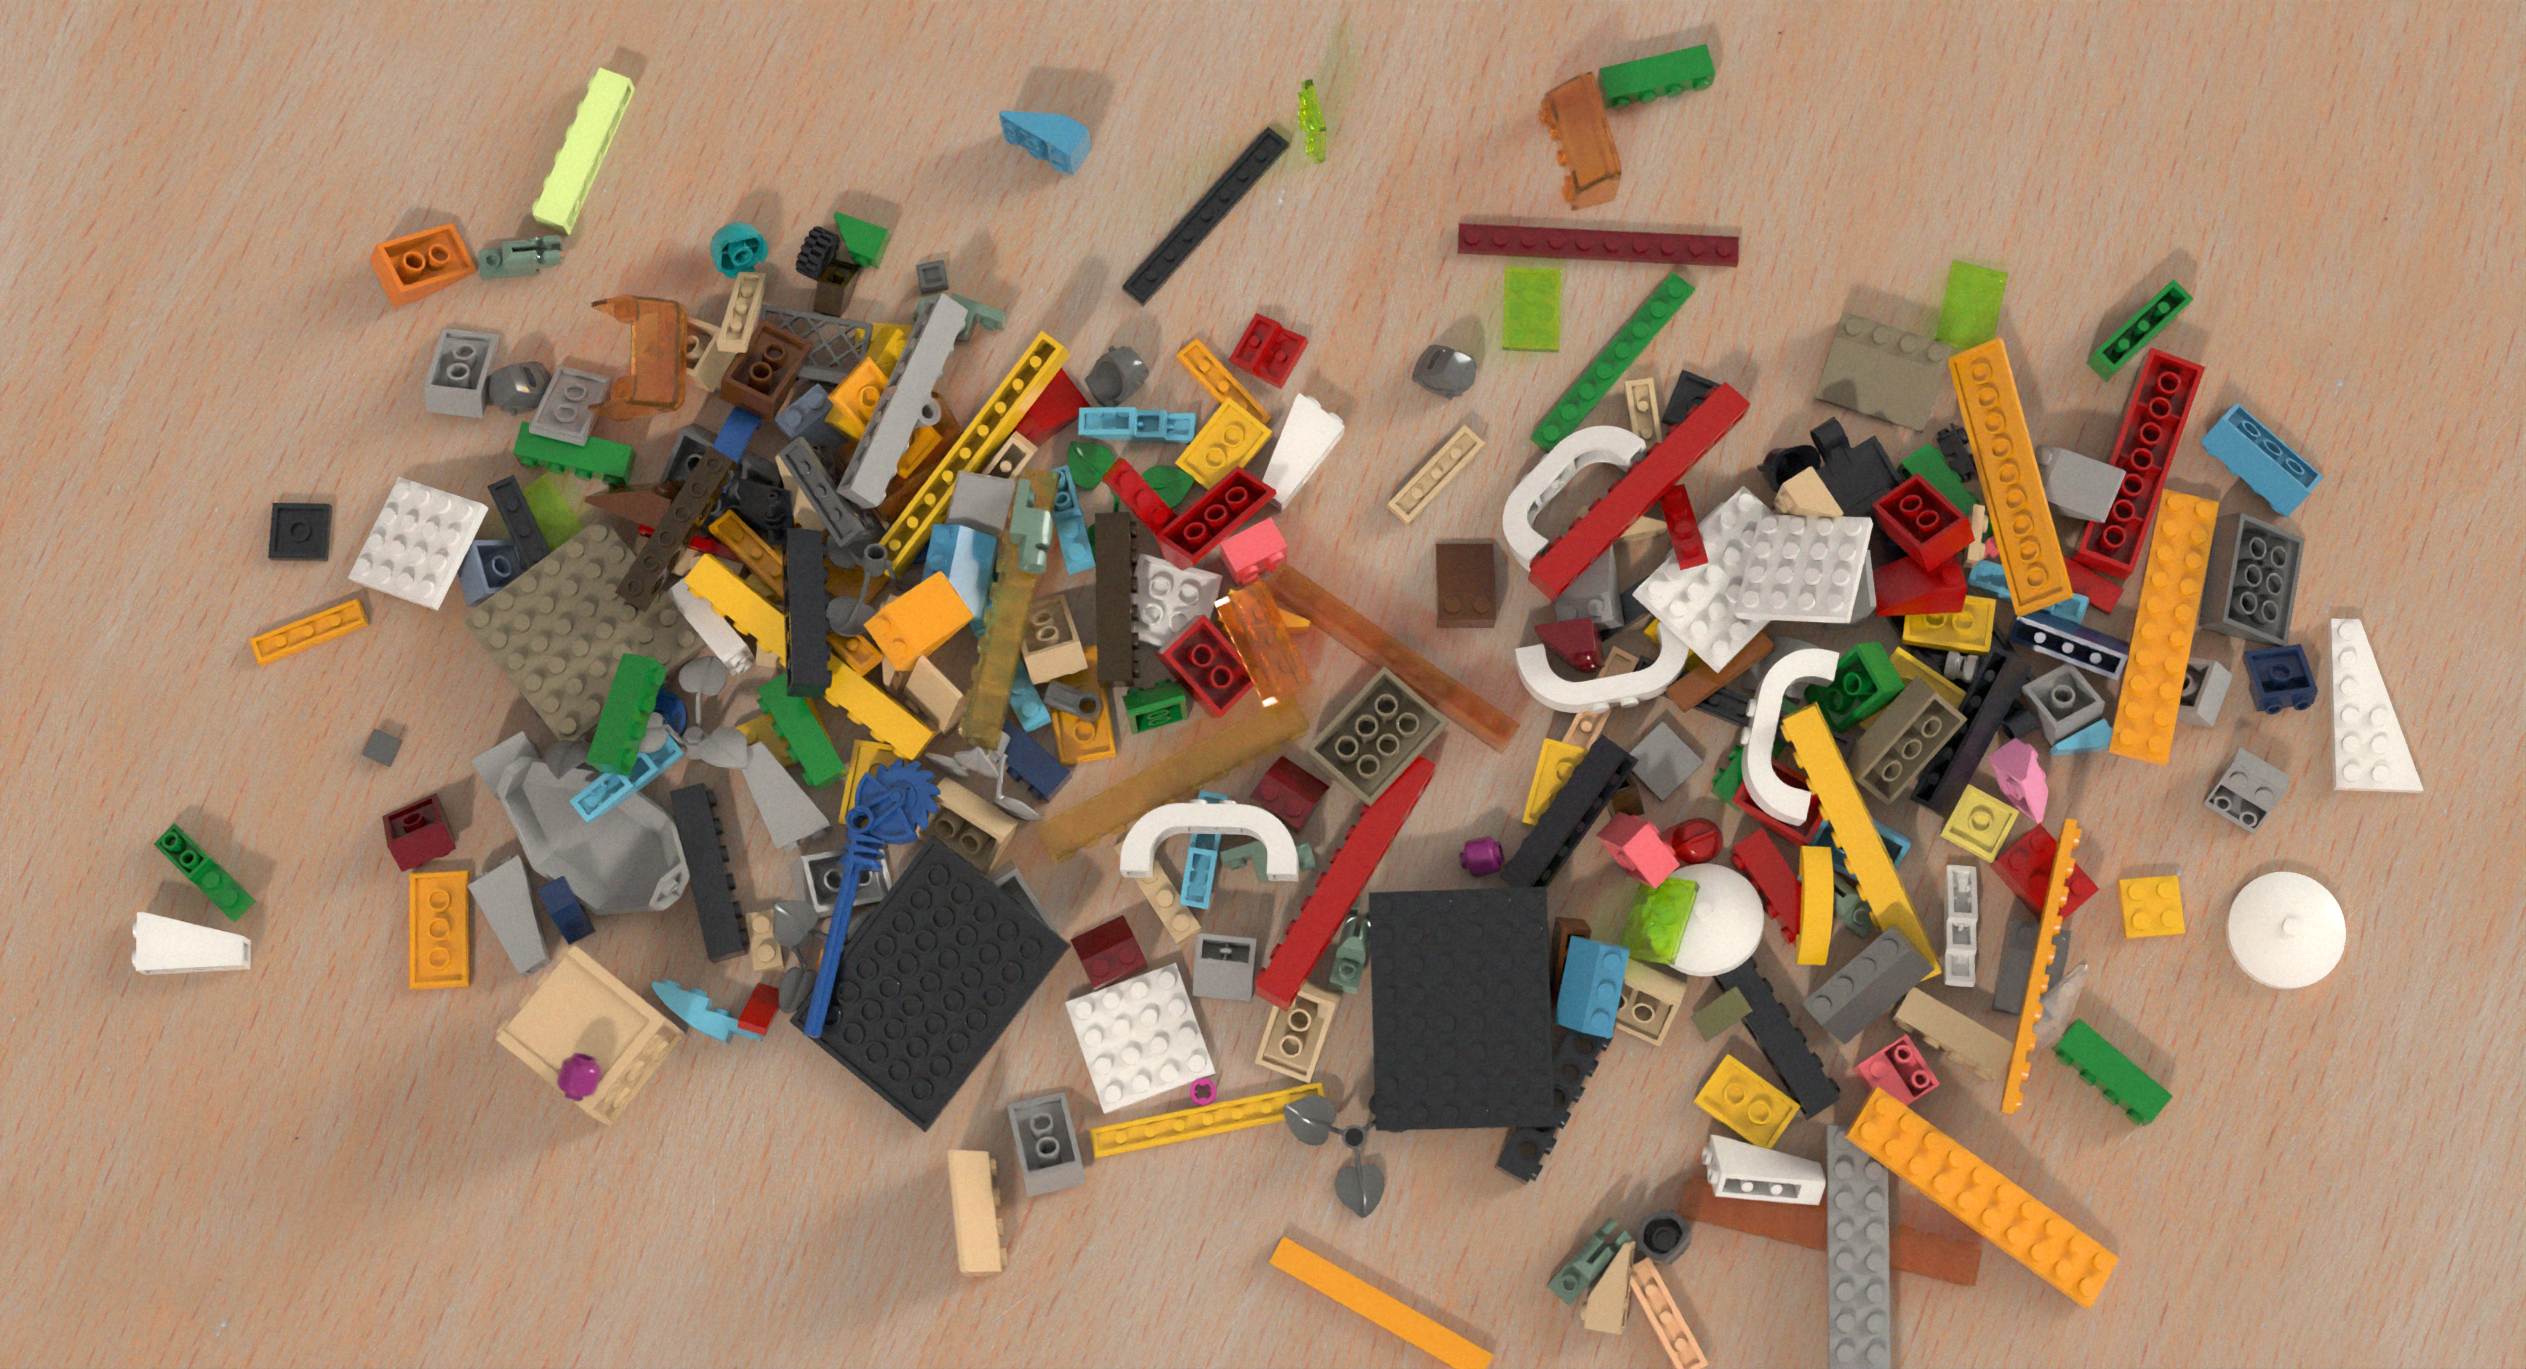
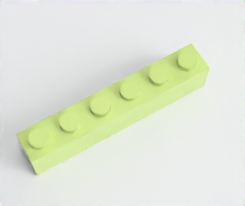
M600 67L596 76L593 75L590 78L588 94L585 100L582 99L577 108L578 116L574 124H570L567 129L566 142L563 149L560 148L556 153L553 171L545 177L543 193L540 198H536L533 204L532 213L538 225L569 236L634 93L635 88L630 78Z

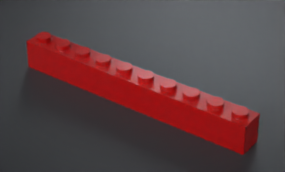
M1726 381L1719 388L1716 386L1711 388L1704 397L1705 401L1699 407L1694 405L1686 413V420L1681 425L1678 423L1674 424L1665 436L1667 438L1661 444L1659 442L1654 443L1647 451V457L1642 462L1637 460L1628 469L1627 474L1629 475L1624 480L1617 479L1607 491L1609 494L1603 500L1601 498L1596 499L1589 507V513L1583 519L1579 516L1568 528L1570 530L1569 533L1564 537L1558 536L1550 544V551L1544 557L1540 554L1531 562L1528 580L1554 602L1747 415L1751 403Z
M1419 755L1371 807L1364 804L1359 814L1362 817L1357 826L1352 824L1344 839L1347 842L1344 847L1335 850L1330 859L1332 866L1327 873L1323 871L1315 883L1317 890L1312 897L1307 895L1300 907L1302 913L1298 920L1292 919L1286 928V939L1282 945L1277 943L1269 957L1272 960L1267 969L1262 967L1254 980V983L1257 984V996L1285 1012L1288 1011L1435 776L1436 764Z

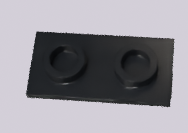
M1951 423L1952 431L1949 432L1947 428L1937 433L1939 437L1937 441L1945 457L1956 453L1957 457L1948 463L1951 469L1959 474L1963 482L1962 484L1972 479L1971 474L1974 473V475L1978 476L1973 454L1970 453L1967 447L1969 439L1963 427L1958 428V426Z

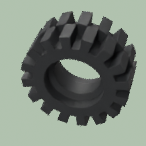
M815 226L813 230H810L809 236H806L804 239V245L800 247L801 252L797 255L798 260L796 261L795 266L797 267L795 269L798 273L818 281L833 259L836 258L840 239L839 235Z

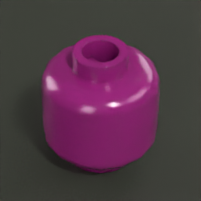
M1491 836L1466 841L1464 852L1459 853L1462 868L1468 869L1474 877L1496 873L1500 870V865L1504 864L1501 843L1499 841L1495 842Z
M573 1053L572 1057L563 1060L557 1085L559 1089L565 1092L564 1096L566 1098L582 1101L583 1097L592 1096L596 1092L601 1075V1068L596 1063V1058L582 1053Z

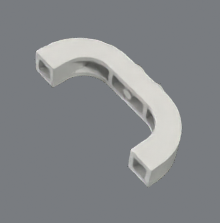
M1594 426L1569 435L1557 444L1550 453L1545 454L1539 464L1522 478L1520 484L1511 493L1503 512V530L1512 554L1519 564L1530 572L1529 565L1538 555L1541 554L1544 557L1550 551L1549 541L1532 529L1534 519L1578 471L1592 463L1606 462L1619 467L1627 473L1628 469L1637 460L1642 462L1647 457L1645 441L1623 428Z
M1660 621L1657 623L1656 629L1660 645V655L1655 663L1641 671L1583 682H1569L1561 679L1551 670L1547 661L1544 644L1515 649V661L1523 685L1536 700L1545 706L1568 713L1587 711L1603 713L1610 710V707L1619 705L1622 708L1634 707L1640 701L1649 700L1664 693L1666 688L1675 683L1683 672L1689 647Z
M1812 648L1786 655L1765 674L1757 687L1754 699H1750L1747 705L1746 716L1750 717L1748 727L1743 728L1740 743L1744 744L1741 769L1745 786L1751 798L1764 812L1775 819L1800 826L1806 821L1812 792L1786 785L1776 776L1772 768L1771 753L1783 695L1788 686L1800 682L1828 687L1835 678L1839 658L1838 652Z
M1193 799L1190 800V803H1174L1158 807L1145 814L1134 824L1126 836L1121 851L1120 872L1123 877L1153 878L1155 852L1159 845L1172 835L1180 833L1249 835L1262 842L1267 849L1266 874L1269 881H1299L1297 851L1290 833L1282 822L1261 808L1236 804L1232 800H1221L1219 804H1207L1205 800Z

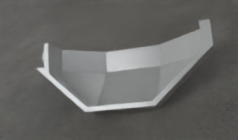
M521 756L504 768L496 790L532 869L550 882L565 876L577 901L596 915L661 911L667 909L681 897L690 874L674 817L668 811L640 791H637L607 813L587 824L570 803V800L604 772H599L594 767L580 765L568 771L558 780L548 769L545 759Z

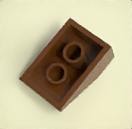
M762 319L751 335L746 353L740 352L723 376L720 399L771 423L784 404L813 347V343Z
M670 479L661 482L609 487L586 496L584 502L656 529L684 484Z
M1436 544L1437 628H1494L1496 622V591L1493 544Z

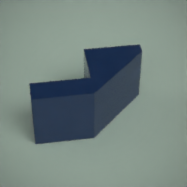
M561 876L537 889L551 918L569 945L596 932L584 907L578 903L565 876Z

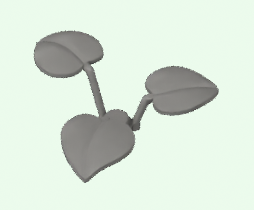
M706 656L692 660L684 665L679 673L681 687L687 692H696V726L689 727L681 738L670 725H663V719L659 713L651 712L646 727V735L642 739L638 750L639 753H650L661 749L667 741V732H669L678 742L679 747H685L686 755L690 759H702L708 764L723 768L747 769V741L745 735L740 730L733 727H720L714 730L710 736L702 729V693L710 696L717 695L723 690L727 682V671L719 658Z
M990 728L983 744H979V746L968 751L956 752L954 754L955 759L944 755L925 753L924 757L951 776L968 778L970 773L967 769H970L990 778H998L996 788L997 799H994L993 803L1004 813L1027 821L1044 819L1045 815H1039L1023 802L1005 797L1002 793L1004 765L1007 758L1004 752L1011 739L1006 733ZM997 760H999V770L993 765L996 764Z

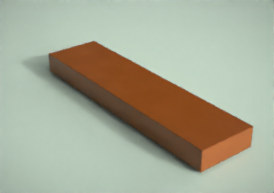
M1760 631L1719 673L1715 672L1704 662L1666 688V694L1686 713L1773 652L1775 645Z

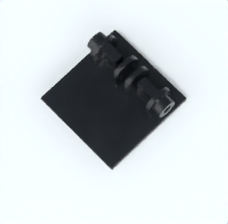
M739 478L742 521L750 528L768 532L766 537L771 545L781 544L787 528H794L792 491Z

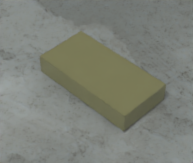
M1735 986L1690 1018L1707 1042L1753 1010L1737 986Z

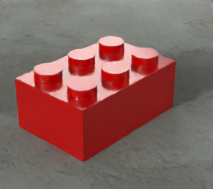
M1916 473L1871 504L1878 526L1927 572H1930L1975 541L1968 517L1919 473Z
M1204 614L1195 615L1154 654L1211 718H1221L1261 679Z
M2040 823L1990 865L1993 871L2039 922L2041 921L2058 843ZM2076 862L2074 863L2070 878H2065L2064 886L2069 887L2067 900L2063 908L2059 907L2057 915L2062 916L2063 922L2100 890Z

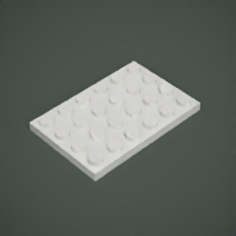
M1745 486L1740 488L1699 528L1709 563L1680 570L1674 552L1632 594L1717 673L1771 621L1738 619L1734 613L1759 514L1775 515Z

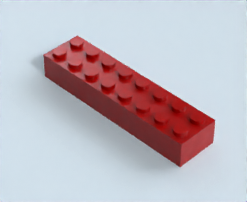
M2152 347L2145 354L2105 463L2124 470L2126 474L2105 523L2085 520L2071 558L2072 560L2124 581L2133 573L2205 369L2204 366Z

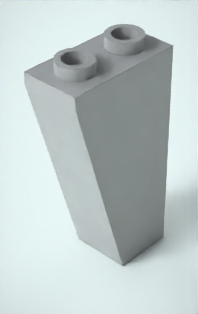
M762 741L747 747L748 767L741 770L776 849L783 847L784 851L787 852L800 846L799 840L810 835L811 839L814 840L828 834L826 828L831 826L829 819Z
M511 855L502 859L498 863L499 867L491 872L484 871L476 875L472 879L473 882L468 885V888L518 973L526 979L549 965L551 961L528 866L519 855L515 857Z

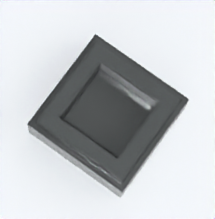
M944 260L916 265L921 294L949 290Z
M374 728L362 755L391 767L403 741Z

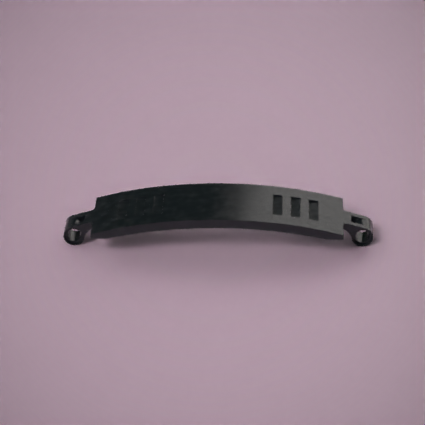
M1834 416L1810 430L1812 441L1824 461V466L1815 472L1843 511L1842 517H1870L1873 522L1867 550H1870L1872 570L1909 556L1878 526L1871 506L1872 503L1903 483L1876 436L1874 435L1856 447L1851 448L1843 427ZM1966 582L1968 587L1966 595L1976 596L1970 588V586L1968 585V583ZM1905 615L1885 616L1902 641ZM1993 621L1991 647L1994 645L2022 659ZM1905 645L1912 656L1944 677L1949 651ZM1959 652L1961 656L1967 657L1968 655H1970L1968 653ZM1977 655L1979 656L1978 671L1986 656ZM2029 671L2022 686L2036 680L2031 671ZM1962 679L1949 680L1965 692L1968 691L1971 685L1964 683ZM2022 686L1999 726L2010 740L2015 737L2021 740L2039 729L2033 715L2026 709V706L2018 701L2023 696Z

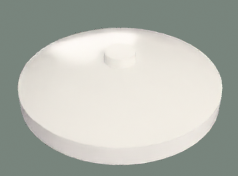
M1694 864L1672 872L1654 889L1646 907L1645 922L1651 946L1666 964L1690 975L1715 976L1737 968L1754 953L1763 934L1764 913L1757 891L1741 874L1716 864Z
M2274 872L2256 878L2237 893L2227 912L2225 934L2234 960L2247 975L2266 986L2291 990L2309 986L2321 980L2333 970L2344 950L2346 926L2338 903L2321 884L2301 874Z

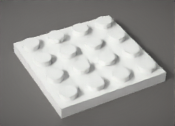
M398 477L348 578L355 583L438 611L489 508L482 503Z
M1759 514L1734 612L1737 618L1850 623L1873 527L1871 518L1840 517L1834 519Z
M1176 963L1065 1002L1104 1115L1188 1085L1197 1079L1207 1078L1216 1074Z

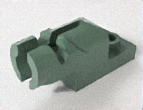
M559 235L502 242V248L478 250L480 278L482 280L538 275V269L549 268L563 264V257H560L559 251H563Z
M953 293L951 299L968 310L964 319L966 322L965 326L957 334L956 340L969 341L977 322L987 330L995 331V329L1004 331L1008 322L1006 312ZM923 297L915 310L913 321L916 322L927 298Z
M1019 479L1009 531L1011 543L1018 544V569L1033 574H1044L1048 560L1046 553L1050 550L1054 525L1049 511L1034 508L1036 491H1032L1031 480Z
M1259 840L1220 852L1223 868L1230 867L1231 870L1240 869L1247 866V861L1252 860L1258 881L1271 882L1266 874L1267 849ZM1308 840L1294 843L1300 871L1304 872L1315 868L1316 865Z
M1833 871V917L1862 939L1874 925L1869 915V911H1872V908L1859 898L1860 895L1855 889ZM1799 875L1797 879L1802 885V876Z
M1361 896L1358 897L1345 918L1328 988L1357 995L1370 945L1369 907L1366 918H1363L1362 926L1356 924Z
M1610 1217L1547 1285L1568 1306L1576 1300L1618 1254L1624 1243L1632 1238L1624 1231L1611 1244H1607L1604 1241L1605 1237L1618 1224Z

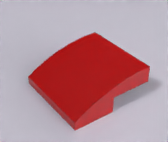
M1256 313L1230 356L1229 361L1262 381L1282 389L1309 342L1306 337L1282 328L1280 322Z

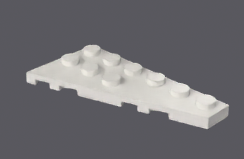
M2331 618L2328 621L2333 790L2423 792L2422 784L2360 619Z

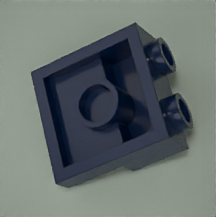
M2301 644L2244 652L2242 659L2251 681L2249 691L2257 712L2265 711L2267 714L2272 715L2279 713L2283 708L2294 707L2295 710L2301 711L2314 704L2318 689Z

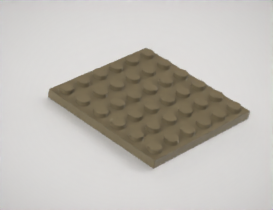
M603 516L461 618L559 741H581L597 729L623 653L653 657L666 668L665 677H667L708 646L662 588L646 612L615 593L637 557Z

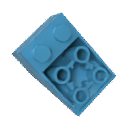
M1001 111L999 113L1003 136L1008 143L1013 146L1021 145L1028 149L1027 152L1032 157L1038 160L1045 159L1051 163V166L1056 171L1062 174L1067 172L1074 176L1091 150L1088 128L1066 115Z

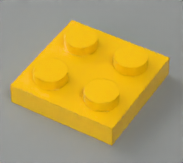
M2178 875L2121 879L2117 881L2124 939L2183 935L2185 933Z

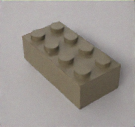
M1916 675L1855 743L1846 765L1851 776L1886 805L1890 806L1964 724L1967 718Z

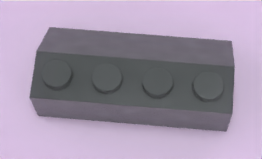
M1895 923L1804 1000L1802 1004L1823 1028L1844 1044H1847L1935 968Z

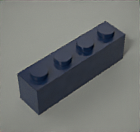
M2041 610L2021 617L2014 614L2008 630L2007 640L2117 681L2129 656L2128 642Z
M984 697L961 722L964 730L962 735L973 745L977 743L983 744L990 728L998 729L1010 736L1011 739L1004 752L1007 755L1005 761L1007 769L1005 772L1016 782L1024 781L1029 786L1027 791L1038 801L1043 798L1050 803L1072 778L1071 772Z

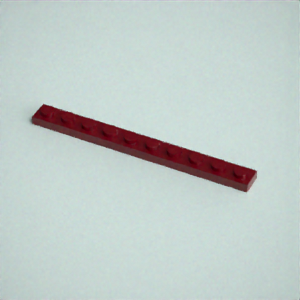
M1459 223L1457 254L1737 267L1739 237Z

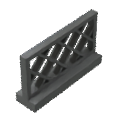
M764 304L761 306L758 325L762 319L766 321L768 313L778 314L784 321L778 327L782 329L788 327L792 334L797 335L791 324L800 318L807 319L812 328L799 337L805 339L816 332L823 344L809 353L806 361L810 359L813 364L804 363L795 380L796 382L813 385L819 383L824 387L836 388L851 372V370H845L840 361L854 353L860 362L869 349L873 330L872 323ZM784 316H790L792 318L786 320ZM812 321H818L819 323L814 325ZM827 323L835 324L839 333L825 341L818 329ZM839 325L846 326L847 328L842 330ZM855 328L864 329V339L853 346L846 334ZM843 337L850 346V349L836 357L829 345ZM862 347L861 354L859 355L857 350ZM827 348L834 360L825 366L817 365L813 356ZM838 364L841 369L834 368L833 366Z
M797 437L778 454L840 548L847 547L853 541L882 538L887 533L871 508L862 509L836 492L846 470L826 440L807 442L804 437Z

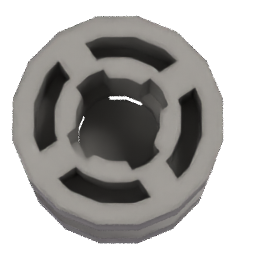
M1949 651L1945 664L1944 678L1952 681L1956 678L1962 679L1964 683L1971 684L1978 671L1979 656L1970 654L1966 657L1961 656L1959 652Z

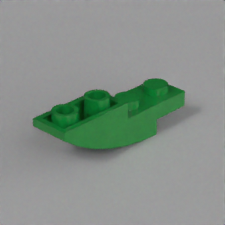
M174 823L154 843L233 922H236L256 902L243 889L240 883L177 824Z

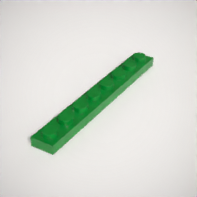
M1673 272L1535 430L1530 440L1545 452L1550 453L1557 444L1571 435L1692 296L1695 288Z

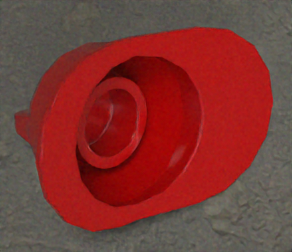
M1701 817L1689 819L1669 827L1658 837L1661 841L1667 842L1675 851L1673 856L1680 865L1674 871L1686 866L1710 862L1719 855L1723 846L1722 832L1718 826L1709 819Z

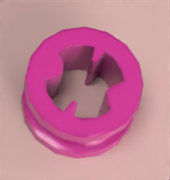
M1205 1078L1197 1079L1190 1087L1192 1101L1198 1106L1211 1104L1216 1098V1088L1213 1082ZM1206 1085L1209 1086L1211 1090H1208V1093L1211 1096L1208 1099L1202 1097L1199 1100L1195 1096L1198 1094V1091H1195L1196 1087L1204 1088Z

